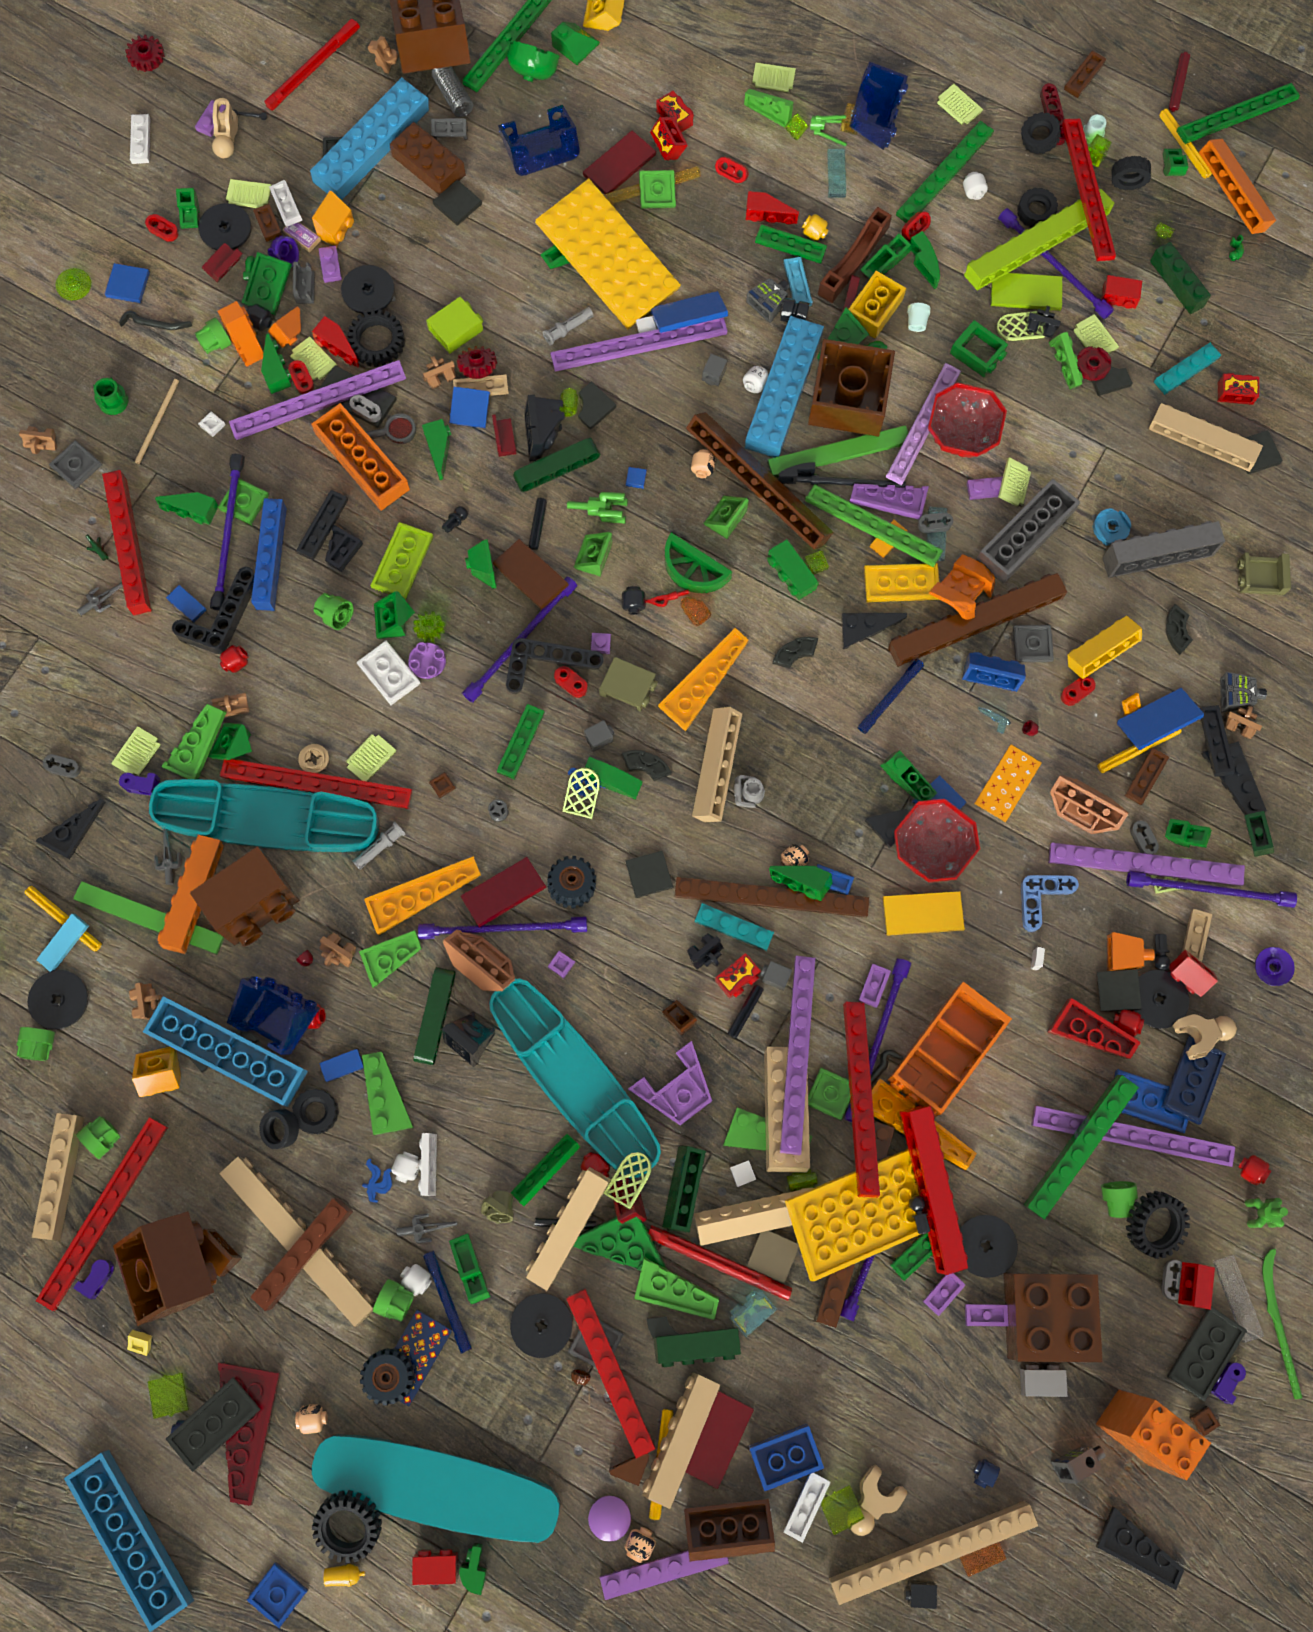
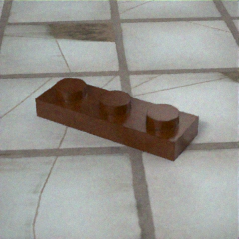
M1092 50L1067 82L1064 90L1079 98L1105 64L1106 58Z
M1152 748L1124 796L1142 805L1167 763L1169 756Z

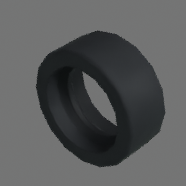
M287 1109L270 1111L261 1119L259 1125L260 1136L265 1145L271 1149L288 1147L298 1137L299 1125L297 1119ZM276 1118H279L284 1125L285 1134L282 1141L277 1138L274 1132Z

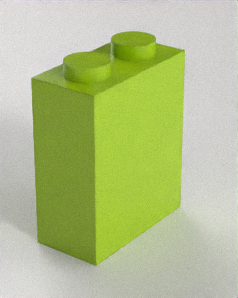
M458 297L426 320L428 330L449 354L483 331L482 317L478 313L475 314L470 303L464 301L461 297Z

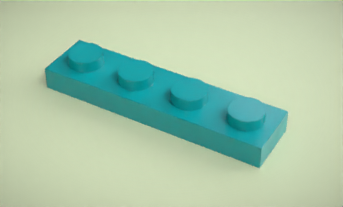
M1210 342L1157 377L1154 383L1166 395L1217 361L1221 354Z
M703 903L695 919V923L767 951L774 934L773 931Z

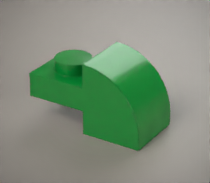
M1164 149L1162 154L1165 164L1164 175L1184 176L1189 166L1186 155L1182 154V149Z
M176 189L180 227L182 229L198 228V213H200L195 189Z
M1170 819L1165 837L1169 841L1190 848V845L1207 848L1212 830L1210 827L1192 825L1189 821Z
M474 1543L472 1549L468 1548L466 1562H469V1565L462 1564L459 1574L463 1586L468 1591L481 1595L487 1568L479 1567L483 1544Z

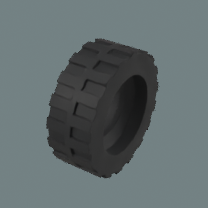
M1047 112L1035 113L1023 123L1024 125L1021 129L1022 143L1029 152L1044 154L1045 152H1050L1059 143L1061 135L1060 124L1053 114L1051 115ZM1047 127L1050 133L1046 139L1036 140L1033 138L1032 133L1035 128Z
M1141 156L1119 159L1111 169L1112 184L1120 190H1134L1145 186L1151 179L1150 161Z
M1036 187L1027 190L1022 195L1017 208L1019 220L1025 226L1033 228L1038 222L1047 220L1052 214L1056 215L1058 207L1057 198L1047 189ZM1032 202H1040L1045 205L1046 211L1042 215L1034 214L1029 210V205Z
M309 1089L301 1093L295 1099V1103L292 1106V1113L297 1119L299 1129L309 1134L318 1135L327 1132L328 1129L334 1126L333 1124L338 1119L337 1115H339L338 1104L335 1102L334 1097L326 1091L319 1089ZM312 1102H320L325 1108V1115L320 1121L312 1122L306 1117V1108Z

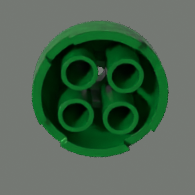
M510 41L507 55L510 67L516 73L522 75L524 80L533 82V79L547 80L551 78L557 70L560 56L553 52L517 41Z

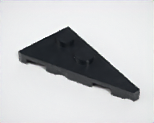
M842 613L843 649H847L857 642H862L867 637H872L893 624L900 623L907 618V613Z
M101 798L98 801H94L81 813L74 814L61 825L54 827L53 831L42 838H37L36 842L70 860L106 802Z

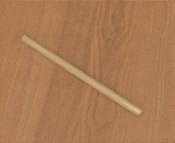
M174 379L137 455L136 464L140 465L179 383L177 379Z

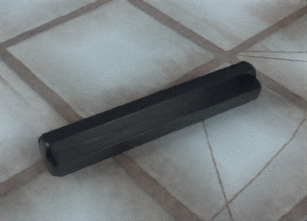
M538 498L536 501L529 539V548L532 550H538L547 504L544 498Z
M754 985L728 1031V1035L736 1039L758 1002L764 991L761 986Z

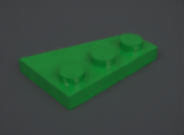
M845 307L828 340L859 345L869 336V333Z

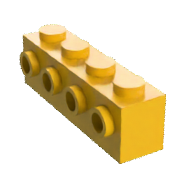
M1128 616L1117 620L1113 625L1102 630L1092 639H1088L1077 649H1073L1068 654V667L1082 679L1086 678L1142 640V628Z

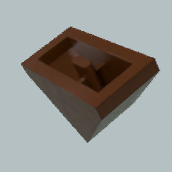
M678 1000L662 1011L663 1015L680 1036L697 1023L696 1017Z
M649 1453L638 1458L634 1456L609 1468L610 1474L639 1486L650 1457Z

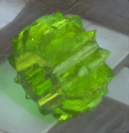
M427 611L424 612V616L418 614L419 620H414L415 627L413 630L417 633V638H423L425 643L428 639L434 642L435 637L440 639L439 633L445 632L443 628L445 622L441 620V615H436L434 611L430 615H428Z

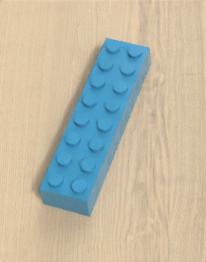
M401 77L310 170L313 183L327 194L329 191H332L342 200L391 150L390 143L413 122L417 123L429 111L428 97Z
M790 316L746 436L745 449L773 458L780 457L822 339L824 326Z
M164 996L143 1030V1033L286 1107H289L308 1072Z
M109 1450L98 1454L64 1478L149 1632L195 1601Z

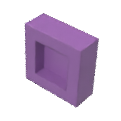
M592 633L591 650L601 654H610L611 634Z
M558 951L548 965V968L564 979L575 964V961Z

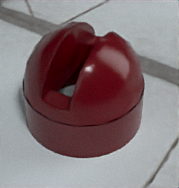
M1028 720L1023 725L1022 732L1027 736H1035L1038 734L1039 726L1032 720Z
M307 949L296 961L301 966H310L313 962V955Z

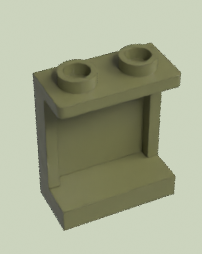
M1245 552L1238 559L1237 569H1239L1240 573L1238 577L1240 593L1285 595L1291 589L1289 554H1281L1278 558L1249 557V552Z
M614 657L599 688V695L605 698L611 696L637 707V711L641 712L643 707L646 708L650 701V697H648L650 691L654 692L657 686L656 674Z

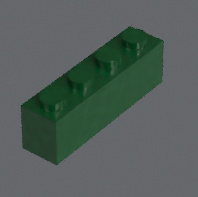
M1169 242L1156 249L1150 262L1188 313L1191 315L1205 307L1211 294L1173 244Z
M678 1146L662 1224L663 1228L690 1232L706 1153L705 1150L690 1146Z
M738 1328L653 1337L656 1363L662 1364V1367H672L674 1362L682 1361V1365L695 1364L694 1360L703 1359V1363L714 1362L715 1357H723V1360L736 1359L735 1355L741 1354Z

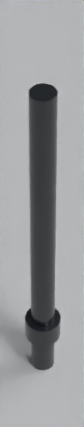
M811 474V476L798 475L796 481L799 483H810V485L833 484L854 486V484H873L879 487L895 485L898 488H905V481L901 486L891 480L819 476V474Z

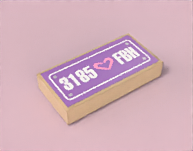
M300 222L285 227L282 230L284 235L293 238L298 245L309 253L321 241L318 235Z

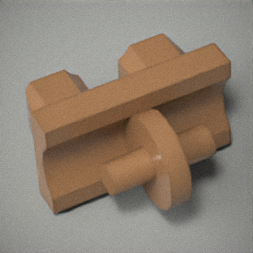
M380 36L377 41H371L368 50L370 53L375 54L377 66H381L384 73L389 74L390 67L396 64L398 53L396 50L390 49L385 37Z
M434 356L430 357L432 363L426 365L430 371L423 373V379L425 382H428L432 389L441 385L438 379L440 375L444 374L447 382L456 379L453 361L439 367V365L444 363L443 358L436 360Z
M29 426L27 430H20L19 432L23 441V447L31 448L33 454H39L40 449L53 451L57 449L54 429L46 428L44 432H39L36 427Z
M246 693L232 696L225 695L222 698L211 699L214 707L226 712L225 717L249 713Z
M1250 705L1246 710L1241 707L1238 708L1237 712L1242 714V716L1233 712H1226L1224 716L1227 718L1224 725L1226 729L1234 732L1238 723L1242 724L1244 728L1240 735L1251 739L1256 731H1260L1262 728L1261 725L1248 720V718L1255 720L1257 717L1256 714L1252 713L1253 707Z
M334 932L327 938L323 936L320 940V950L323 951L321 956L325 958L324 965L329 967L332 963L336 966L342 963L349 968L352 964V957L356 952V947L351 943H347L343 948L338 946L341 938Z
M137 983L135 988L129 991L130 999L138 1003V1007L132 1009V1017L150 1020L157 1008V1002L162 999V995H156L152 984Z

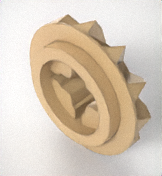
M310 744L301 750L298 757L299 765L304 771L320 773V771L326 769L329 763V754L323 746ZM311 753H313L315 757H319V759H317V765H315L313 762H309V760L312 759Z

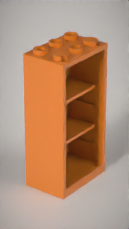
M962 982L955 988L887 1079L890 1082L889 1086L897 1092L901 1091L906 1095L905 1098L914 1105L917 1103L919 1106H931L935 1117L941 1115L1012 1018L965 982Z
M1122 1390L1117 1391L1096 1423L1098 1427L1147 1465L1186 1481L1211 1444L1210 1441L1155 1399Z

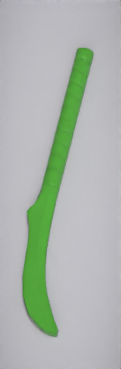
M1271 1249L1267 1252L1262 1266L1267 1298V1312L1271 1315L1294 1399L1303 1398L1275 1297L1273 1265L1276 1249Z

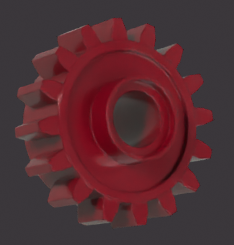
M146 34L143 38L138 35L137 40L132 38L133 43H128L129 49H125L126 57L132 67H136L138 71L146 72L153 71L163 63L162 58L165 57L159 39H154L153 36L148 38Z
M475 346L474 349L469 347L468 351L463 350L462 355H458L457 364L459 372H463L464 376L472 379H481L489 376L493 369H496L497 359L495 352H491L490 348L485 350L484 346L481 348Z

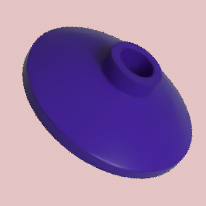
M1266 948L1257 955L1255 960V970L1258 977L1268 985H1284L1294 975V961L1281 948ZM1270 964L1275 967L1274 971L1270 969Z

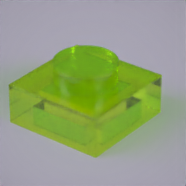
M797 113L794 114L784 128L797 140L809 126Z
M1160 222L1155 231L1158 232L1157 235L1159 237L1167 239V237L1171 238L1175 229Z
M823 551L805 556L804 560L813 575L828 570L829 565Z

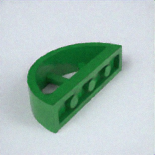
M670 533L665 545V567L670 578L684 590L688 589L689 592L710 593L722 588L731 580V570L675 534ZM673 549L684 557L670 559V550ZM693 562L684 576L679 574L673 566ZM698 566L701 569L703 582L689 580ZM707 572L717 577V579L709 581Z

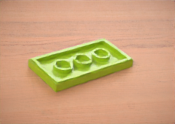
M1007 273L991 282V306L1045 310L1046 306H1050V310L1061 311L1062 276Z
M399 522L370 585L371 588L386 594L398 591L406 600L434 537L433 534Z

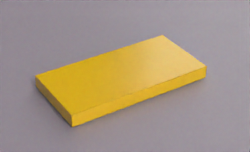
M938 563L934 567L928 564L864 566L866 602L940 600L929 594V591L939 582Z
M960 891L883 896L886 936L965 930Z

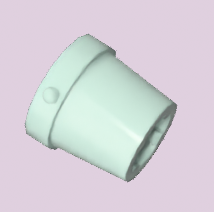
M1096 114L1091 116L1088 123L1084 125L1083 130L1088 144L1094 145L1103 141L1106 119L1102 115Z
M912 303L908 306V328L911 331L921 332L926 330L931 310L929 305Z

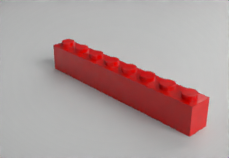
M121 470L103 473L102 476L127 608L133 616L151 612L127 479Z
M921 1105L900 1111L918 1193L925 1200L923 1212H928V1215H926L930 1228L928 1236L936 1271L940 1274L949 1275L967 1269L968 1257L962 1243L963 1236L959 1230L958 1214L953 1204L954 1197L949 1187V1175L943 1161L944 1154L939 1144V1133L934 1122V1112L931 1106Z
M584 1288L568 1296L566 1299L635 1457L638 1458L655 1450V1445L588 1292Z

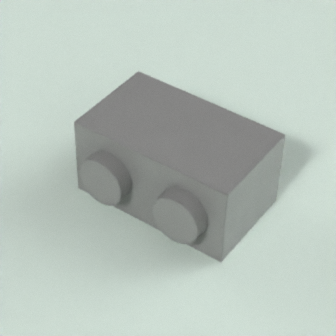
M1026 1365V1369H1020L1021 1395L1068 1397L1066 1370L1060 1369V1365H1047V1369H1039V1365Z

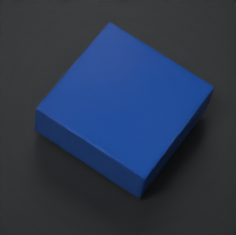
M629 467L626 486L644 489L647 470Z

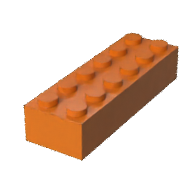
M341 403L311 424L315 435L380 511L410 490L407 479Z

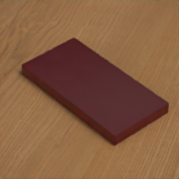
M632 130L583 171V176L590 179L605 196H609L656 156V151Z
M525 857L460 897L480 928L544 890L546 885L528 857Z
M718 1390L685 1472L718 1489L754 1409Z

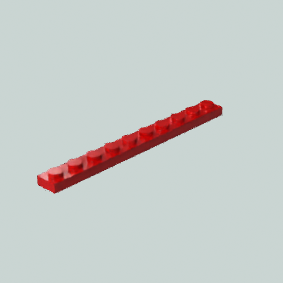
M1064 119L1062 127L1096 260H1114L1116 253L1081 119Z
M235 759L224 760L220 777L225 779L310 793L326 792L368 803L409 809L412 789Z
M846 1001L843 1004L857 1194L858 1197L878 1198L880 1196L865 1004Z
M148 1118L35 1300L36 1302L51 1311H56L168 1127L153 1118Z

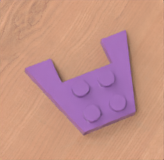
M692 1041L676 1052V1055L687 1070L656 1093L645 1077L628 1089L680 1126L712 1102Z

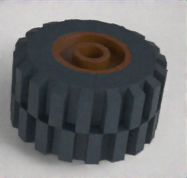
M565 856L563 861L558 859L556 865L553 864L551 871L548 872L547 885L552 900L555 899L558 905L562 903L564 908H567L568 905L571 906V909L576 908V905L582 907L584 902L588 903L590 897L594 895L596 888L594 868H591L589 862L585 863L584 858L581 857L579 860L576 859V856H572V859Z
M387 1348L376 1352L363 1364L364 1368L360 1372V1375H362L360 1384H363L364 1388L362 1391L368 1394L367 1398L369 1400L373 1399L376 1404H395L411 1392L410 1390L415 1384L416 1373H414V1369L416 1368L414 1364L412 1365L410 1356L407 1357L405 1352H400L398 1349Z

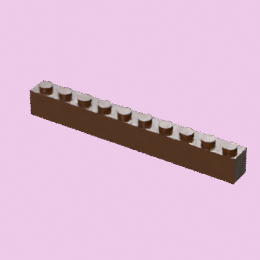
M706 412L694 415L686 429L814 550L826 544L834 532L711 416Z
M1058 573L1053 575L1046 574L1039 581H1029L1022 588L1018 589V587H1015L1005 595L998 594L988 602L981 601L977 603L975 618L966 620L959 613L954 616L947 615L937 623L933 621L926 624L920 630L916 628L909 631L903 637L901 635L891 639L888 649L897 667L1057 602L1065 597L1067 590Z
M875 1121L877 1161H880L887 1157L895 1128ZM855 1264L827 1276L814 1321L834 1328L837 1327Z

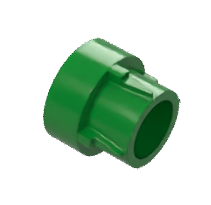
M112 377L102 378L95 385L93 384L95 402L102 412L108 415H117L127 408L129 403L128 395L124 388L113 380Z

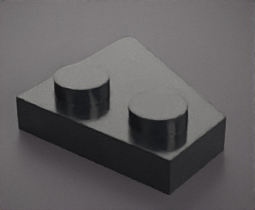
M333 525L332 540H329V550L325 561L328 565L342 572L363 545V542L359 538Z
M903 809L868 817L865 822L890 849L895 844L894 831L909 811Z

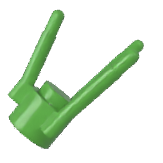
M812 115L810 130H814V135H820L843 146L847 145L846 142L821 132V130L825 129V123H842V119H845L846 115Z

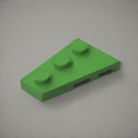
M752 89L746 91L744 105L786 129L790 126L793 101Z
M1068 332L1061 333L1049 341L1050 347H1055V358L1062 363V374L1069 389H1073L1082 385L1083 377L1082 373L1078 370L1077 356L1073 353L1072 339Z
M415 930L359 951L372 988L422 949Z

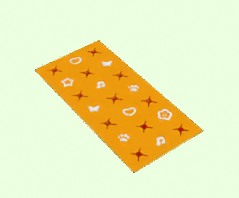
M1010 745L974 804L1006 823L1042 762Z

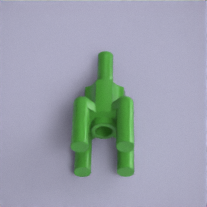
M601 492L599 498L589 497L588 502H567L568 509L588 510V515L599 516L602 522L626 523V516H623V511L612 510V505L628 506V499L625 498V493Z
M1258 1198L1245 1201L1247 1207H1256L1258 1214L1257 1219L1247 1222L1249 1228H1261L1266 1223L1270 1228L1283 1227L1284 1221L1281 1218L1288 1214V1210L1285 1207H1281L1282 1200L1280 1198L1266 1199L1265 1203Z

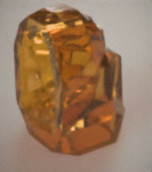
M684 597L681 600L680 605L684 613L695 626L703 624L711 617V612L703 601L691 597Z

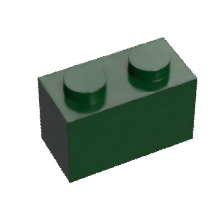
M1261 811L1244 815L1254 857L1274 853V846L1265 812Z

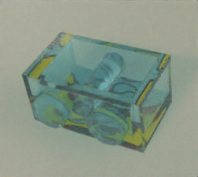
M755 1289L745 1297L747 1301L742 1306L738 1303L730 1310L732 1315L729 1318L745 1337L749 1336L777 1310L760 1289L757 1292Z

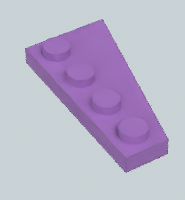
M854 484L850 503L919 520L923 513L929 486H922V488H913V486L898 488L895 485L879 487L873 484Z

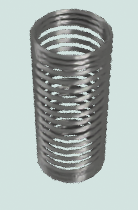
M452 66L448 69H444L447 67L433 69L432 77L456 117H464L469 114L473 109V102Z

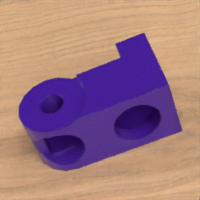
M124 773L119 778V784L129 793L151 796L154 788L160 783L161 778L154 773H148L147 778L134 776L132 773Z
M110 1260L95 1261L91 1267V1273L86 1280L78 1281L73 1288L89 1299H96L113 1274L114 1264Z
M1228 1362L1211 1393L1224 1403L1233 1405L1237 1397L1232 1393L1238 1382L1245 1378V1368L1239 1363Z

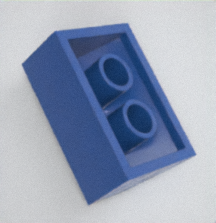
M973 652L969 653L966 658L962 680L1017 692L1026 677L1025 665L1020 664L1018 661H1005L1000 657L983 656L982 653Z

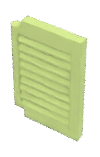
M755 63L752 83L755 84L756 88L788 92L789 89L793 88L796 68Z
M955 84L938 97L939 101L937 104L961 125L964 122L968 124L983 111L977 103Z
M230 179L226 200L229 201V204L259 208L268 204L271 193L269 186L272 185Z
M1095 314L1075 325L1076 329L1073 331L1085 348L1088 346L1100 347L1107 351L1108 354L1118 349V344Z
M310 336L292 350L293 354L290 355L294 361L300 360L305 363L313 381L317 378L321 380L330 373L334 365L337 366Z
M1010 457L1007 458L998 495L999 498L1015 506H1019V504L1024 505L1031 475L1027 466Z
M137 726L111 764L125 773L139 776L160 747V744L157 743L159 739Z
M371 734L346 760L349 764L347 768L361 781L368 782L396 752V749L381 736L377 735L375 737Z

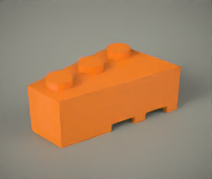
M235 301L218 310L217 312L229 339L246 367L263 359V351L256 339L257 334L252 327L253 324L248 317L249 315L245 307H240L238 302Z

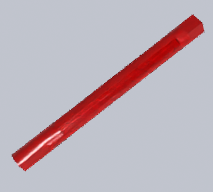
M350 19L322 48L264 101L266 107L273 111L290 93L360 29L358 22Z
M651 1225L649 1234L652 1240L765 1292L774 1294L787 1301L789 1300L792 1293L791 1287L666 1230Z

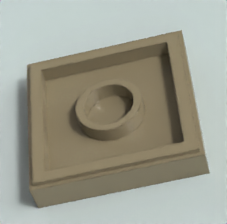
M771 1231L760 1232L746 1267L785 1283L799 1244Z

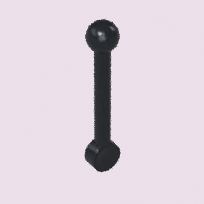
M233 109L237 115L258 117L261 120L267 119V114L264 112L255 114L238 112L236 109Z

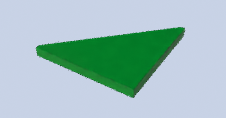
M616 1216L581 1233L573 1246L587 1253L608 1258L613 1262L637 1268L639 1271L642 1269L644 1257L667 1269L644 1222L637 1217L622 1224Z

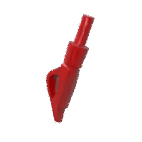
M689 590L674 591L646 600V602L658 607H665L669 600H675L679 596L689 594ZM657 601H664V603L659 604Z

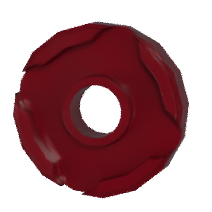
M1088 346L1077 355L1078 370L1082 373L1084 379L1098 381L1103 379L1111 369V357L1103 348ZM1094 360L1098 365L1092 366L1089 361Z

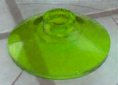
M67 269L58 276L55 284L56 290L66 300H79L89 293L91 279L82 269Z

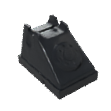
M535 395L527 396L524 417L529 461L540 459L545 450L551 448L558 432L562 430L560 422L565 419V413L561 412L559 408L564 407L563 400L535 397Z
M474 1011L449 1024L447 1023L442 1028L444 1043L472 1067H475L479 1062V1058L495 1036V1028L488 1029L475 1019L476 1013Z

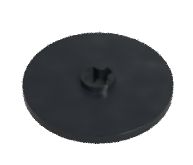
M223 203L212 206L204 212L198 224V231L202 241L208 247L218 250L226 243L234 250L247 241L252 226L250 218L244 209L234 204Z
M363 265L354 268L345 276L341 285V294L345 304L353 311L362 314L365 311L371 314L372 309L375 310V313L378 312V309L383 310L390 304L395 292L394 283L389 273L374 265Z
M55 970L42 975L35 981L29 991L27 1001L29 1013L39 1025L48 1029H64L73 1025L83 1016L88 1005V991L85 983L74 973L65 970ZM56 996L61 997L60 1004L54 1003L56 1001Z
M1151 970L1138 977L1142 1009L1132 1011L1141 1014V1019H1144L1145 1025L1157 1029L1170 1028L1178 1019L1186 1016L1189 1009V994L1182 981L1177 982L1170 975V972L1164 970ZM1159 996L1163 997L1164 1000L1160 1003L1156 1002L1155 998Z
M978 1215L967 1220L959 1230L963 1236L962 1243L968 1257L967 1270L970 1273L979 1277L992 1278L1002 1275L1011 1268L1017 1256L1018 1244L1013 1230L1005 1221L992 1215ZM988 1240L989 1244L992 1246V1249H987V1251L984 1252V1248L981 1246V1243H986V1241Z
M546 1293L531 1295L522 1300L515 1308L510 1323L511 1335L516 1346L525 1354L536 1358L553 1356L561 1351L570 1339L572 1333L570 1311L563 1301L553 1295ZM541 1319L545 1320L544 1324L547 1325V1329L544 1328L542 1332L538 1331L539 1327L536 1326V1322H540Z

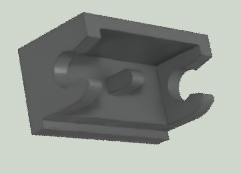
M466 118L431 119L432 137L437 140V137H464V140L468 139Z
M293 262V295L296 304L314 303L315 271L312 270L308 262L306 267H301L299 262Z

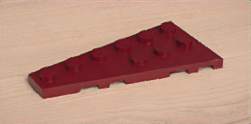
M219 1362L220 1389L234 1377L261 1409L226 1441L230 1502L251 1506L254 1501L280 1373Z

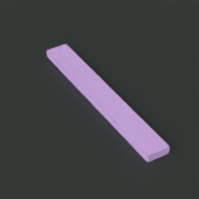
M947 363L944 364L886 478L902 486L929 434L928 425L935 395L955 384L961 372L957 368Z

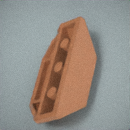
M1060 775L1050 790L1057 815L1090 834L1119 830L1129 814L1112 798L1077 779Z
M455 930L443 940L452 965L481 990L503 991L515 981L511 960L482 936Z

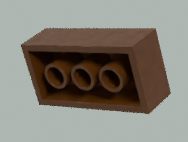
M415 122L390 143L392 157L438 195L456 180L460 181L466 176L464 162Z
M769 1499L684 1509L690 1562L775 1552Z

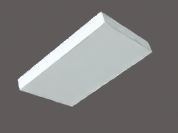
M387 640L356 662L390 705H393L421 684Z

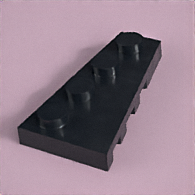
M1239 741L1229 744L1235 773L1234 775L1219 776L1223 781V786L1226 789L1228 788L1233 795V800L1244 815L1261 811L1266 812V807ZM1208 750L1201 753L1204 759H1207L1211 764Z
M1112 1506L1096 1547L1176 1590L1184 1569Z

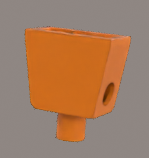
M1112 932L1107 936V971L1140 969L1144 966V960H1154V949H1144V940L1142 938Z

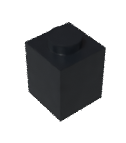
M908 1580V1586L904 1587V1599L913 1608L937 1609V1585L931 1581Z

